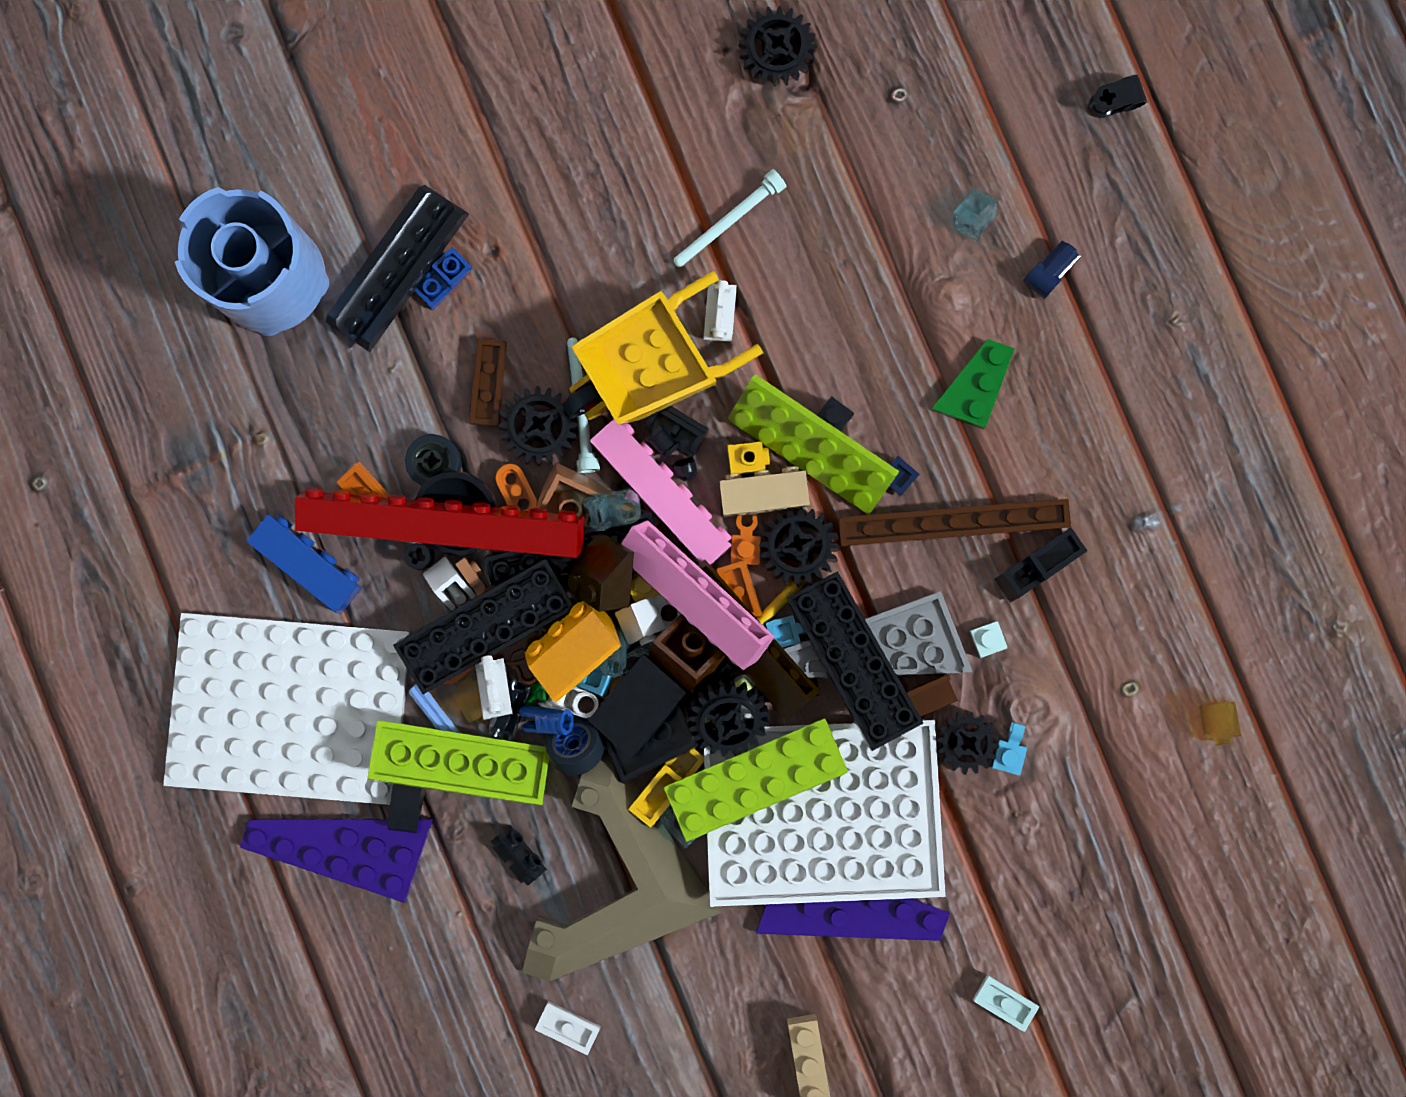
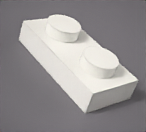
M548 1001L535 1030L588 1055L601 1026Z

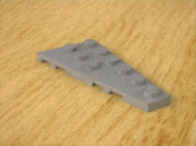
M941 591L865 619L897 676L964 674L973 672ZM809 640L784 649L808 678H830Z

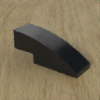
M1071 527L997 576L994 580L1011 603L1087 552V549Z
M393 784L388 830L417 833L426 791L425 788Z

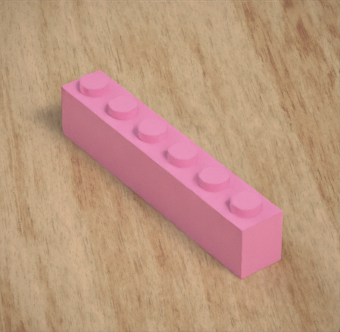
M613 419L590 440L591 444L699 563L703 560H706L710 565L715 563L731 548L732 545L728 541L732 537L721 525L717 529L709 521L712 515L702 504L698 507L695 506L690 500L693 496L684 484L681 483L679 486L675 484L671 479L674 475L673 472L663 462L660 465L652 458L655 454L644 441L639 444L632 435L636 432L628 423L617 425Z
M648 520L633 526L622 542L623 546L634 552L633 569L644 578L649 586L655 588L668 604L681 612L691 625L697 627L708 638L710 643L722 650L733 664L744 670L757 662L775 636Z

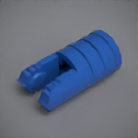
M520 706V716L535 718L534 721L531 720L523 723L522 728L524 732L568 735L572 731L574 717L569 709Z

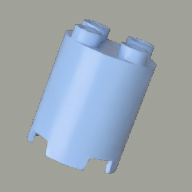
M217 187L197 197L189 204L179 218L183 228L178 242L179 260L175 261V265L181 278L197 295L246 329L258 332L264 336H272L280 331L290 329L304 321L314 311L321 297L328 290L329 278L325 273L324 261L317 245L282 206L263 191L259 193L249 190L225 191Z

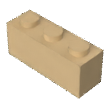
M788 467L781 469V474L771 475L770 470L753 472V477L742 478V474L725 475V480L719 481L723 517L783 511L788 508H808L810 502L806 471H799V467Z
M816 1014L788 1018L787 1023L800 1097H830Z

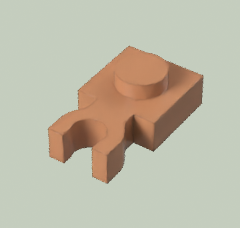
M466 557L457 562L455 565L477 596L483 593L487 586L480 577L484 572L476 560L469 561Z

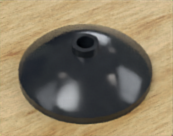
M446 471L433 476L420 488L416 499L432 498L434 502L438 503L458 500L462 502V505L472 506L474 503H488L490 507L498 508L496 499L488 486L479 478L462 471ZM430 544L443 553L455 556L469 555L481 550L479 548Z

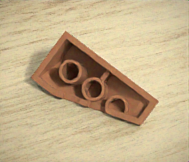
M555 463L536 505V508L546 509L547 513L558 514L559 511H573L578 516H584V527L645 511L584 475L558 463ZM652 515L654 525L657 528L660 519Z

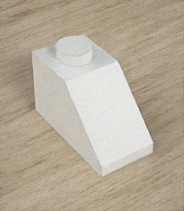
M446 556L423 573L433 592L450 610L477 596L473 588H471L466 579Z

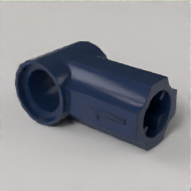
M1062 240L1042 263L1039 262L1023 281L1040 297L1045 299L1060 283V278L1077 262L1080 255L1071 244Z

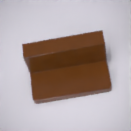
M944 674L906 691L920 717L958 701L949 680L951 678L949 674Z

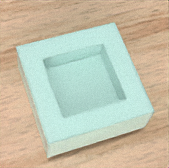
M998 621L969 631L979 658L1008 648Z

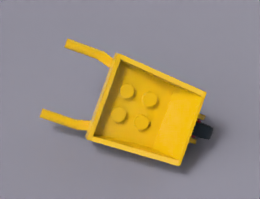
M711 271L675 292L668 300L661 290L571 346L587 375L569 388L573 395L563 403V408L570 418L585 414L586 419L591 420L609 410L617 425L638 421L716 385V378L724 377L763 354V351L757 343L723 364L708 367L676 315L675 310L684 300L719 280L716 273Z

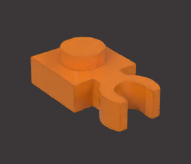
M738 515L736 526L740 531V535H732L731 564L746 560L747 565H759V543L761 536H752V532L758 524L757 516H753L751 526L745 527L741 523L742 516Z

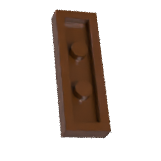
M477 339L470 425L498 427L500 423L507 351L506 341Z

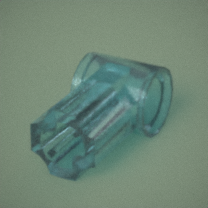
M620 625L615 626V630L621 647L599 665V669L604 676L608 675L613 678L623 675V669L626 667L627 649L633 647V643L628 645Z

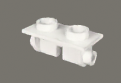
M719 280L717 284L713 283L708 286L704 340L732 342L737 285H728L727 281Z
M492 656L481 657V662L476 664L475 667L483 719L513 714L504 658L493 660Z

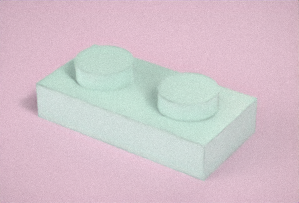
M986 975L972 999L975 1003L1023 1032L1026 1031L1039 1008L1034 1002L989 975Z

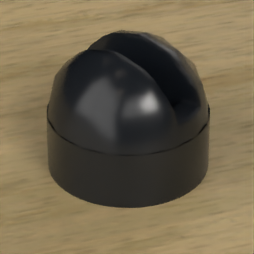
M693 457L683 458L672 465L676 476L682 481L692 480L696 476L697 466Z

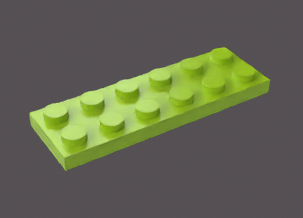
M756 374L749 381L727 418L737 427L758 441H762L764 445L801 470L806 471L807 474L868 515L899 473V470Z
M824 718L663 788L684 838L688 842L848 773V770L828 723Z
M377 720L367 780L542 806L549 756L544 746Z

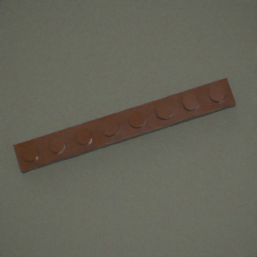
M1069 499L838 518L841 547L1071 527Z

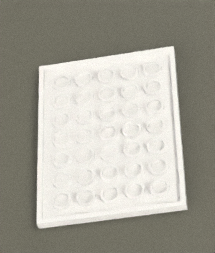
M181 613L163 786L390 805L393 784L367 780L377 720L403 724L408 670L393 644L411 634V632Z
M923 720L924 724L874 751H871L855 723L828 724L848 773L707 833L710 907L945 897L935 720ZM808 725L764 727L766 735H757L758 745L749 742V750ZM709 745L703 748L704 770L735 757L732 750H728L725 757H722L721 749H717L714 754H710ZM742 747L738 748V755L746 752Z

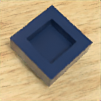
M897 456L890 465L899 470V473L889 488L901 497L920 474Z

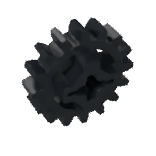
M970 711L967 712L966 718H963L961 712H957L955 721L947 717V728L942 726L938 728L943 733V736L936 737V741L942 743V747L937 749V753L945 754L941 762L946 764L951 761L950 770L955 771L960 766L961 773L965 775L968 772V768H971L975 774L979 771V765L987 769L989 765L986 760L988 758L996 759V756L991 753L992 749L999 748L998 744L993 743V739L999 736L998 733H990L989 731L993 723L983 724V715L973 719V712ZM971 723L976 725L977 728H974L972 731H965L960 725ZM950 733L954 736V743L951 748L948 746ZM961 735L973 738L970 744L974 751L961 747L964 743ZM985 737L986 747L984 752H982L980 749L981 740ZM964 754L969 755L974 761L961 762L957 758Z

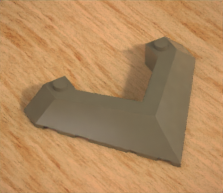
M603 753L599 763L593 769L581 775L572 807L601 817L637 887L569 924L539 916L527 949L522 973L552 981L723 912L719 906L710 907L709 891L661 819L659 818L650 828L628 810L642 791L634 780L622 784L609 754Z

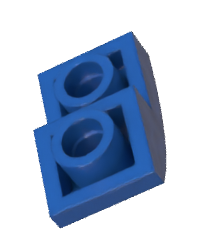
M453 247L432 265L433 269L425 275L414 291L431 310H434L472 269Z

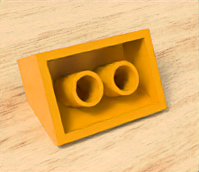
M582 601L575 604L569 614L561 621L552 624L543 637L533 641L524 653L528 668L551 699L557 703L619 649L621 644L612 618L605 611L598 612Z

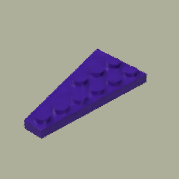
M251 819L248 822L240 848L404 903L407 900L433 819H420L417 833L388 830V819Z
M914 898L766 904L756 934L940 941L950 913Z

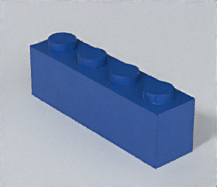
M268 514L246 542L333 612L342 614L363 588L357 583L359 577L347 568L344 571L335 565L337 560L325 550L320 553L312 546L315 542L301 532L298 536L290 529L293 524L279 514L276 518Z

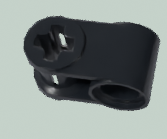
M1131 75L1099 87L1089 100L1088 109L1094 117L1105 118L1117 113L1132 111L1145 105L1147 99L1139 76Z

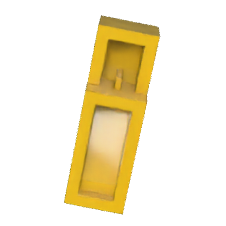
M695 748L663 764L628 810L651 828L670 805L663 787L693 775L703 764L704 753Z

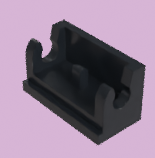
M673 406L650 415L644 427L646 431L652 433L663 423L665 425L664 430L675 442L679 441L682 444L677 450L689 457H694L709 433V428Z

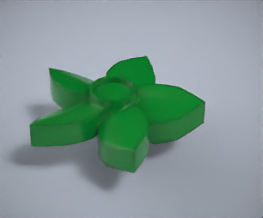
M537 680L530 686L531 690L525 704L527 706L532 705L536 699L541 702L546 701V691Z

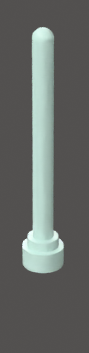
M774 169L768 172L761 182L762 186L674 258L675 266L681 267L767 195L779 194L787 186L781 176Z
M573 337L567 341L572 385L583 378L581 363L571 346L578 342ZM585 414L576 417L581 454L578 455L579 460L576 461L578 473H593L600 471L599 458H596V454L592 453L589 422Z

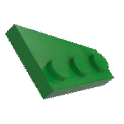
M987 339L931 410L984 430L1015 348Z

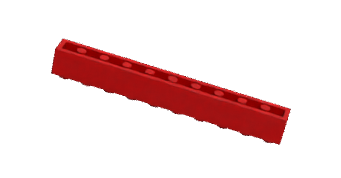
M318 487L306 488L304 492L295 497V531L577 558L584 549V516H578L573 511H559L558 514L547 513V510L544 508H532L529 511L518 510L519 508L513 505L492 508L488 503H474L470 506L462 505V502L458 500L438 503L434 502V499L426 497L406 500V497L403 495H391L388 498L378 497L377 493L372 492L351 495L348 490H335L333 493L323 492V489Z

